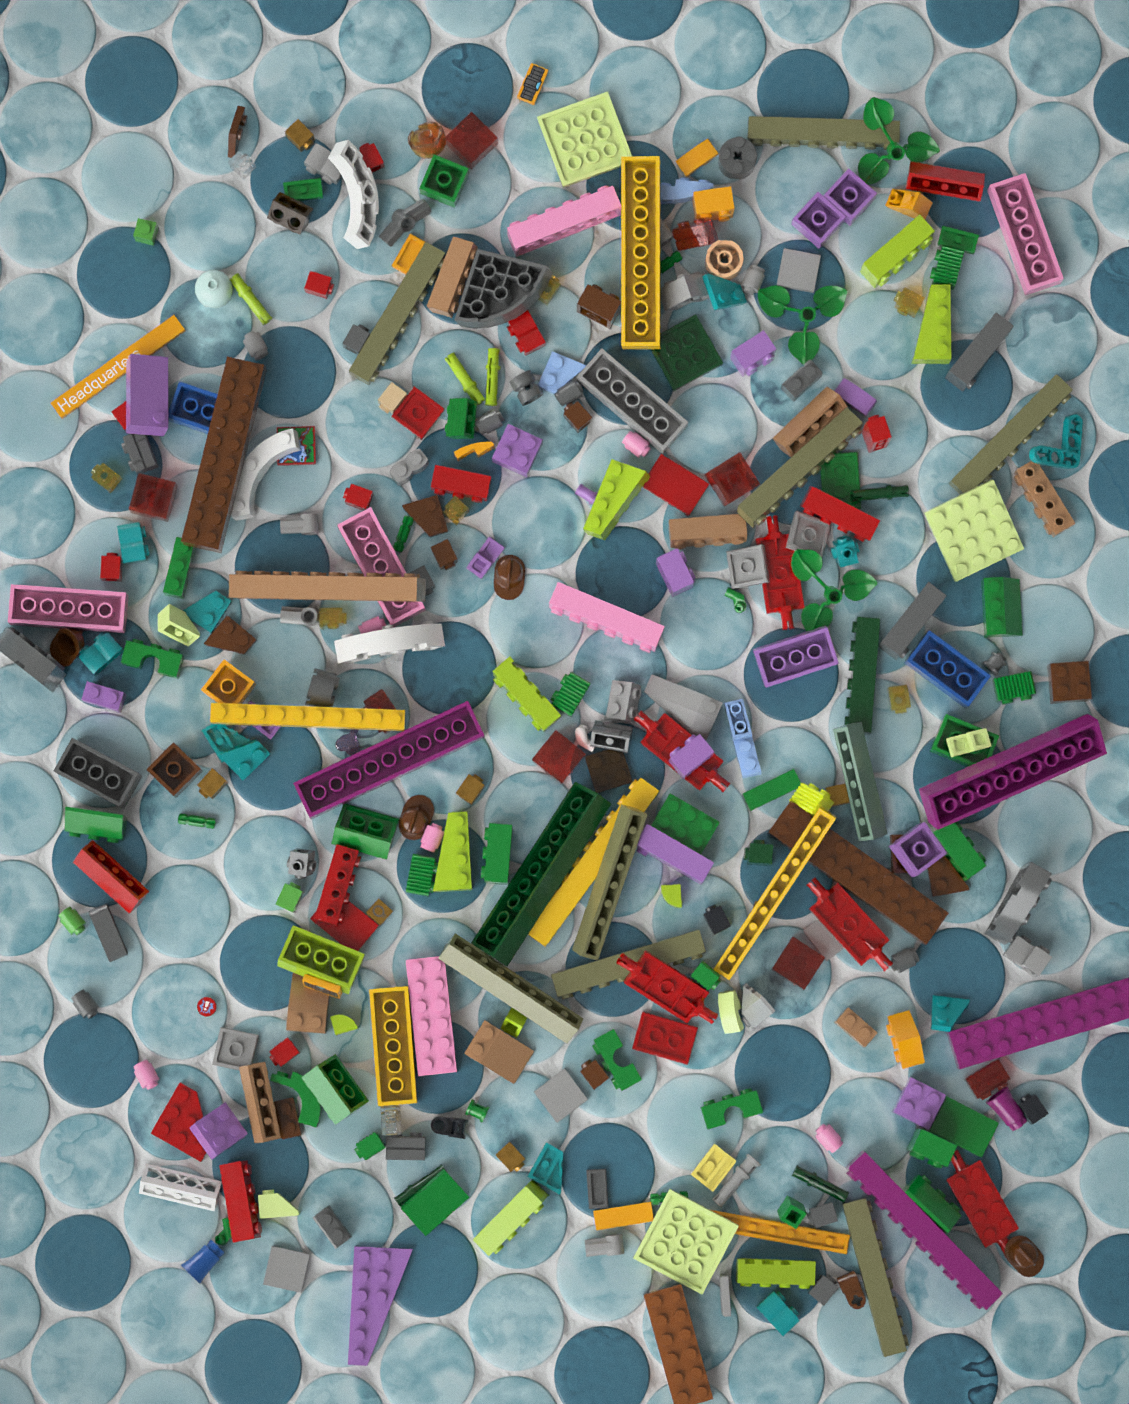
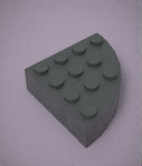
M477 249L454 320L460 327L474 329L490 328L507 323L527 311L540 298L553 272L546 265Z
M12 626L10 628L6 627L0 634V652L53 693L67 675L63 672L65 668Z
M1032 862L1022 866L985 935L1003 945H1006L1008 942L1012 943L1019 927L1024 924L1026 925L1031 916L1029 912L1039 902L1040 893L1049 887L1052 881L1049 877L1052 873Z

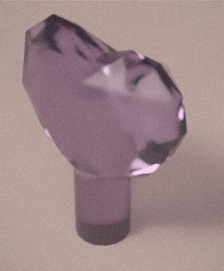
M351 729L349 734L339 737L336 740V749L346 751L350 756L358 753L360 745L356 735L359 729Z

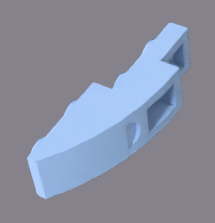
M681 177L680 180L676 179L675 186H671L670 183H661V204H678L692 201L694 191L713 189L714 183H710L708 180L691 181L690 178Z
M739 699L726 702L724 706L742 778L760 775L761 769L744 701Z

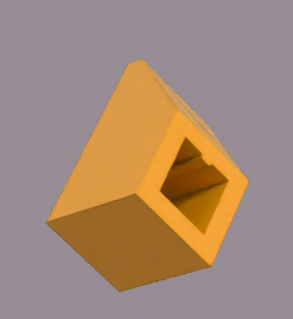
M892 189L885 206L911 218H916L920 214L926 220L933 202L920 192Z

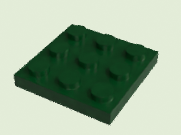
M696 314L662 332L661 349H650L673 392L724 364Z

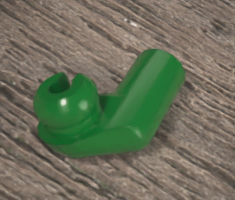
M728 587L724 596L733 600L734 609L737 613L744 612L747 607L744 595Z
M228 1218L222 1219L224 1229L215 1237V1242L218 1245H225L232 1238Z

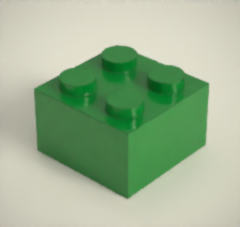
M434 154L420 185V194L455 208L469 176V168Z

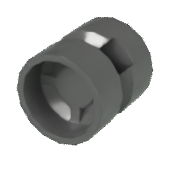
M531 370L517 375L509 382L514 392H518L517 397L522 406L534 402L543 395L539 384L534 383L536 379Z

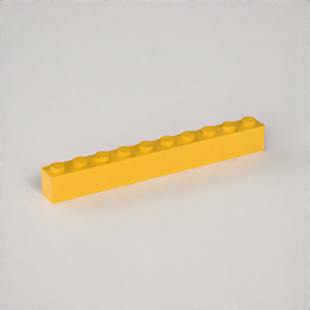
M211 703L210 723L404 731L405 710Z
M640 778L638 781L635 779L629 786L630 793L627 796L623 795L618 801L619 808L616 812L612 810L607 816L606 820L608 823L605 827L600 826L594 835L597 838L593 843L589 841L583 851L586 853L583 857H577L572 865L574 869L570 874L567 873L562 881L563 884L556 890L528 935L544 947L548 945L596 879L621 804L645 812L659 793V790L644 779Z
M820 806L714 967V971L728 980L731 979L835 821V815Z

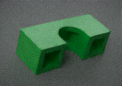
M176 537L163 593L166 596L184 600L188 584L189 567L191 562L193 563L196 548L184 545L181 542L182 538Z
M132 639V642L126 641L121 663L126 666L142 669L143 662L147 658L155 657L160 663L158 669L160 675L178 679L184 656L180 654L181 651L169 648V651L162 650L160 645L151 643L150 646L143 645L141 640Z
M614 1029L593 1040L595 1044L592 1047L597 1056L602 1055L604 1061L601 1063L606 1072L610 1071L614 1078L611 1081L616 1090L620 1088L623 1091L642 1080L633 1063L626 1067H620L614 1062V1052L623 1046Z
M751 1088L740 1091L741 1095L735 1097L733 1093L722 1096V1101L715 1102L714 1099L703 1102L704 1106L700 1107L706 1129L725 1125L724 1113L730 1106L738 1107L742 1111L744 1118L763 1113L757 1090L752 1091Z

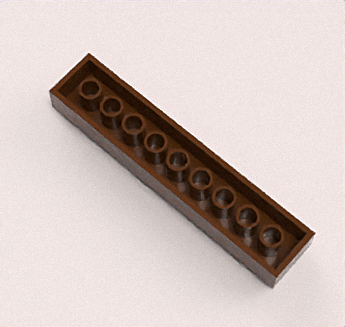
M227 357L181 539V542L186 546L222 553L267 372L263 364Z
M790 801L767 834L789 850H792L813 816ZM830 828L808 860V863L834 882L839 883L841 887L923 945H927L949 914Z

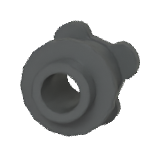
M992 652V656L982 663L994 676L998 675V671L1007 665L1005 662L1006 658L1000 652Z

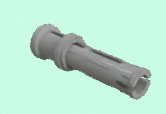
M746 1155L747 1158L740 1166L736 1167V1172L712 1199L721 1208L744 1180L750 1179V1174L755 1168L761 1166L751 1155Z

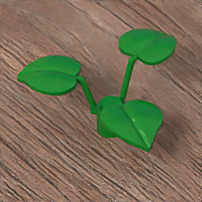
M872 97L866 103L863 111V120L865 125L871 130L881 127L890 144L887 146L888 155H882L879 158L876 153H868L859 160L858 175L867 185L874 184L887 175L889 164L883 159L901 160L906 154L911 162L921 163L940 152L935 140L927 133L921 131L911 133L907 139L908 144H904L903 147L898 142H894L884 125L892 122L894 109L889 102L876 97Z
M775 285L759 289L757 296L761 309L770 317H781L784 309L799 313V319L805 324L803 333L796 332L792 334L788 341V348L790 353L804 365L810 359H814L820 346L819 337L815 332L806 333L809 322L815 319V311L820 309L821 314L826 317L838 315L844 307L848 291L838 286H824L813 295V301L817 306L815 308L804 307L801 310L786 306L790 302V295L781 286Z
M797 549L792 555L791 567L794 575L802 581H808L813 576L825 588L824 597L827 601L821 603V605L810 603L802 610L801 621L806 632L830 625L833 619V612L830 608L824 606L831 603H839L842 600L843 589L848 599L860 601L871 592L878 582L867 572L853 569L843 575L844 585L839 590L834 586L828 587L815 574L821 570L823 560L816 551Z

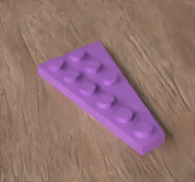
M354 1246L348 1365L368 1366L413 1249Z

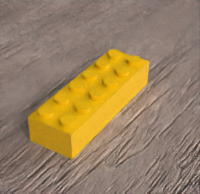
M409 987L369 989L378 1106L418 1103Z

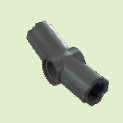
M421 199L405 210L397 209L392 214V221L379 237L392 247L404 232L411 231L416 222L431 214L430 206L424 199Z

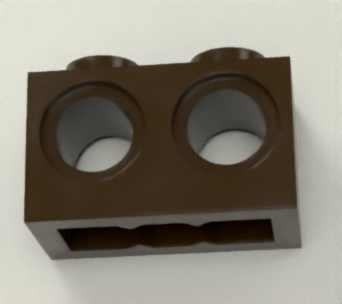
M279 192L272 201L267 219L289 229L291 232L301 235L308 226L314 208Z

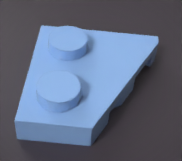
M552 351L538 384L541 389L554 394L558 392L557 389L572 381L586 365Z

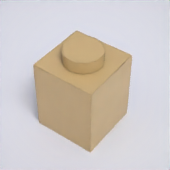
M391 382L378 399L379 408L387 414L389 412L393 414L407 397V393Z

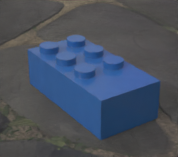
M179 381L168 411V420L208 434L218 394Z
M930 630L924 634L904 662L964 708L970 706L991 677V675Z

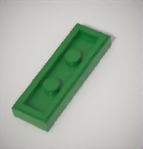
M792 769L742 795L749 810L752 811L798 789L801 782L795 770Z

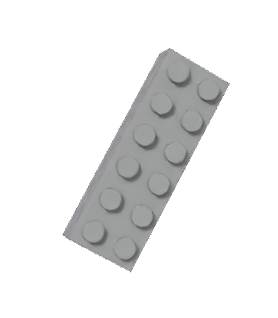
M603 349L594 356L577 376V381L640 436L650 442L661 454H664L688 427V421Z

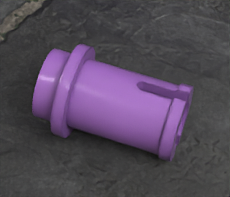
M580 484L575 492L576 495L588 501L589 505H593L598 493L597 491H591L583 484Z

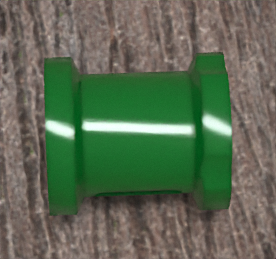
M472 1099L465 1114L471 1115L483 1123L490 1107H484Z

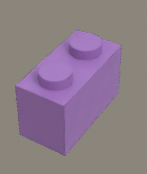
M87 681L81 700L85 703L121 713L126 694Z

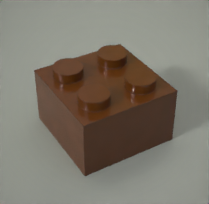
M587 284L577 303V312L611 329L621 310L620 298L612 293L608 295L602 292L603 289L595 284L592 286Z
M1089 661L1050 663L1047 666L1050 704L1086 702L1092 699Z
M174 742L146 769L175 798L203 772Z

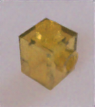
M904 287L902 292H897L893 300L896 302L894 308L897 309L899 314L903 316L909 315L914 318L924 301V297Z

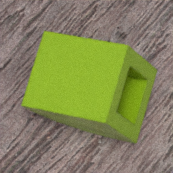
M661 885V894L665 902L674 908H682L681 885Z
M511 1007L500 1030L517 1038L528 1018Z
M330 1016L336 1036L359 1029L356 1022L348 1016Z

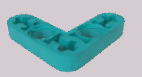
M1077 414L1066 416L1063 422L1061 449L1043 445L1034 446L1029 451L1030 460L1036 464L1062 469L1078 467L1081 456L1082 418ZM1070 437H1072L1075 441L1073 447L1069 444ZM1037 452L1039 454H1045V456L1040 457L1039 455H1037ZM1053 452L1056 453L1058 457L1056 463L1052 460ZM1070 458V460H1072V463L1070 461H1064V459Z

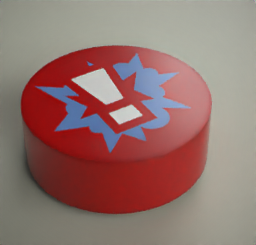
M204 997L199 1000L197 1004L199 1014L209 1017L216 1012L217 1004L212 998Z

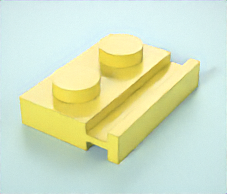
M713 1144L691 1175L714 1192L736 1163V1160L716 1144Z

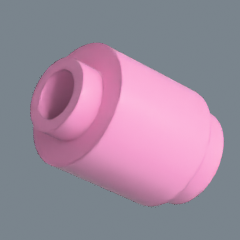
M630 431L622 441L625 445L624 447L638 458L641 456L645 457L651 450L649 447L650 442L637 432L633 433Z
M377 616L362 622V625L358 626L360 633L363 634L382 630L386 623L384 618L380 619Z
M434 823L431 826L427 825L420 841V847L434 853L439 848L444 836L443 827Z
M144 1060L134 1066V1073L142 1088L150 1090L158 1085L157 1081L160 1079L152 1063Z
M822 1124L816 1129L815 1132L817 1134L815 1137L827 1151L830 1150L833 1153L843 1145L842 1138L830 1124Z

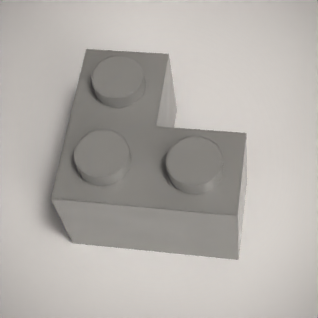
M700 272L690 275L683 273L677 276V280L664 283V287L661 288V301L664 310H678L689 303L702 302L708 299L709 295L702 278L705 274H700Z
M1024 935L1021 937L1016 936L1003 956L1031 976H1040L1052 958L1049 955L1050 951L1042 945L1040 947L1032 946L1030 944L1032 941Z

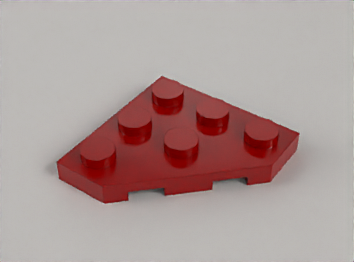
M180 1082L151 1134L202 1162L207 1153L190 1130L194 1123L204 1117L197 1091Z

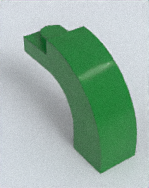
M277 1071V1074L272 1073L270 1081L289 1086L299 1094L302 1101V1109L298 1122L317 1128L321 1117V1105L317 1102L312 1091L305 1085L302 1079L303 1075L293 1071L290 1079L287 1073Z

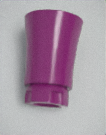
M1008 1086L997 1091L986 1101L1012 1131L1019 1129L1028 1121L1013 1098Z

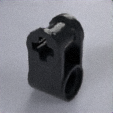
M441 1116L432 1119L430 1125L434 1133L466 1139L464 1133L468 1120ZM439 1119L445 1123V1127L441 1131H437L434 1128V1122Z

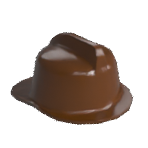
M505 555L497 561L495 566L494 590L501 599L514 600L523 591L525 565L519 557Z
M61 628L50 644L51 657L63 667L71 665L79 652L84 648L85 642L82 636L84 631H78L74 628Z
M415 795L405 803L398 824L400 833L409 840L421 839L426 826H430L434 814V806L428 797Z
M1018 1235L1009 1239L1004 1250L1008 1262L1024 1277L1037 1275L1044 1265V1256L1038 1247L1026 1236Z

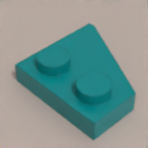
M709 273L702 276L714 310L747 303L740 284Z
M214 591L182 611L187 614L192 622L212 634L232 601L219 592Z
M211 724L201 730L216 755L221 751L226 752L234 749L233 747L245 745L247 742L252 741L240 735L237 731L230 729L225 724ZM217 755L220 762L224 763V761Z
M257 739L249 741L245 745L235 746L232 750L221 751L217 754L242 780L250 775L270 755Z
M933 995L931 1003V1030L950 1032L955 1022L961 1018L964 1010L969 1007L970 1000Z
M546 1142L527 1177L560 1195L562 1191L563 1151Z

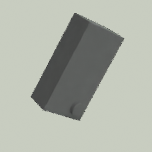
M996 312L952 366L945 379L962 392L966 388L970 390L976 382L975 376L1007 338L1014 325Z
M928 582L878 647L895 660L899 657L903 659L909 651L907 646L946 598V595Z
M71 738L53 770L58 775L123 810L142 778V775L74 738Z

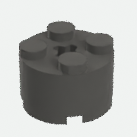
M740 136L727 140L722 145L718 157L721 172L730 179H744L748 177L755 168L757 160L756 149L749 140ZM734 156L741 157V160H734Z
M314 668L313 673H316V675H313L306 697L310 701H306L305 705L311 707H333L335 696H332V692L337 690L340 678L336 677V673Z

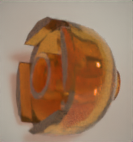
M426 122L418 125L419 129L415 132L412 130L408 136L410 148L416 156L423 159H431L434 154L438 156L446 146V135L442 126H439L437 122Z

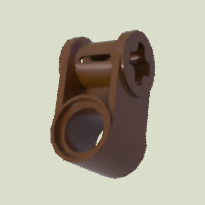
M853 1270L837 1277L838 1284L850 1307L853 1309L864 1307L866 1298L855 1271ZM854 1295H857V1297H862L859 1306H857V1304L855 1303L852 1304L851 1302L852 1300H854Z

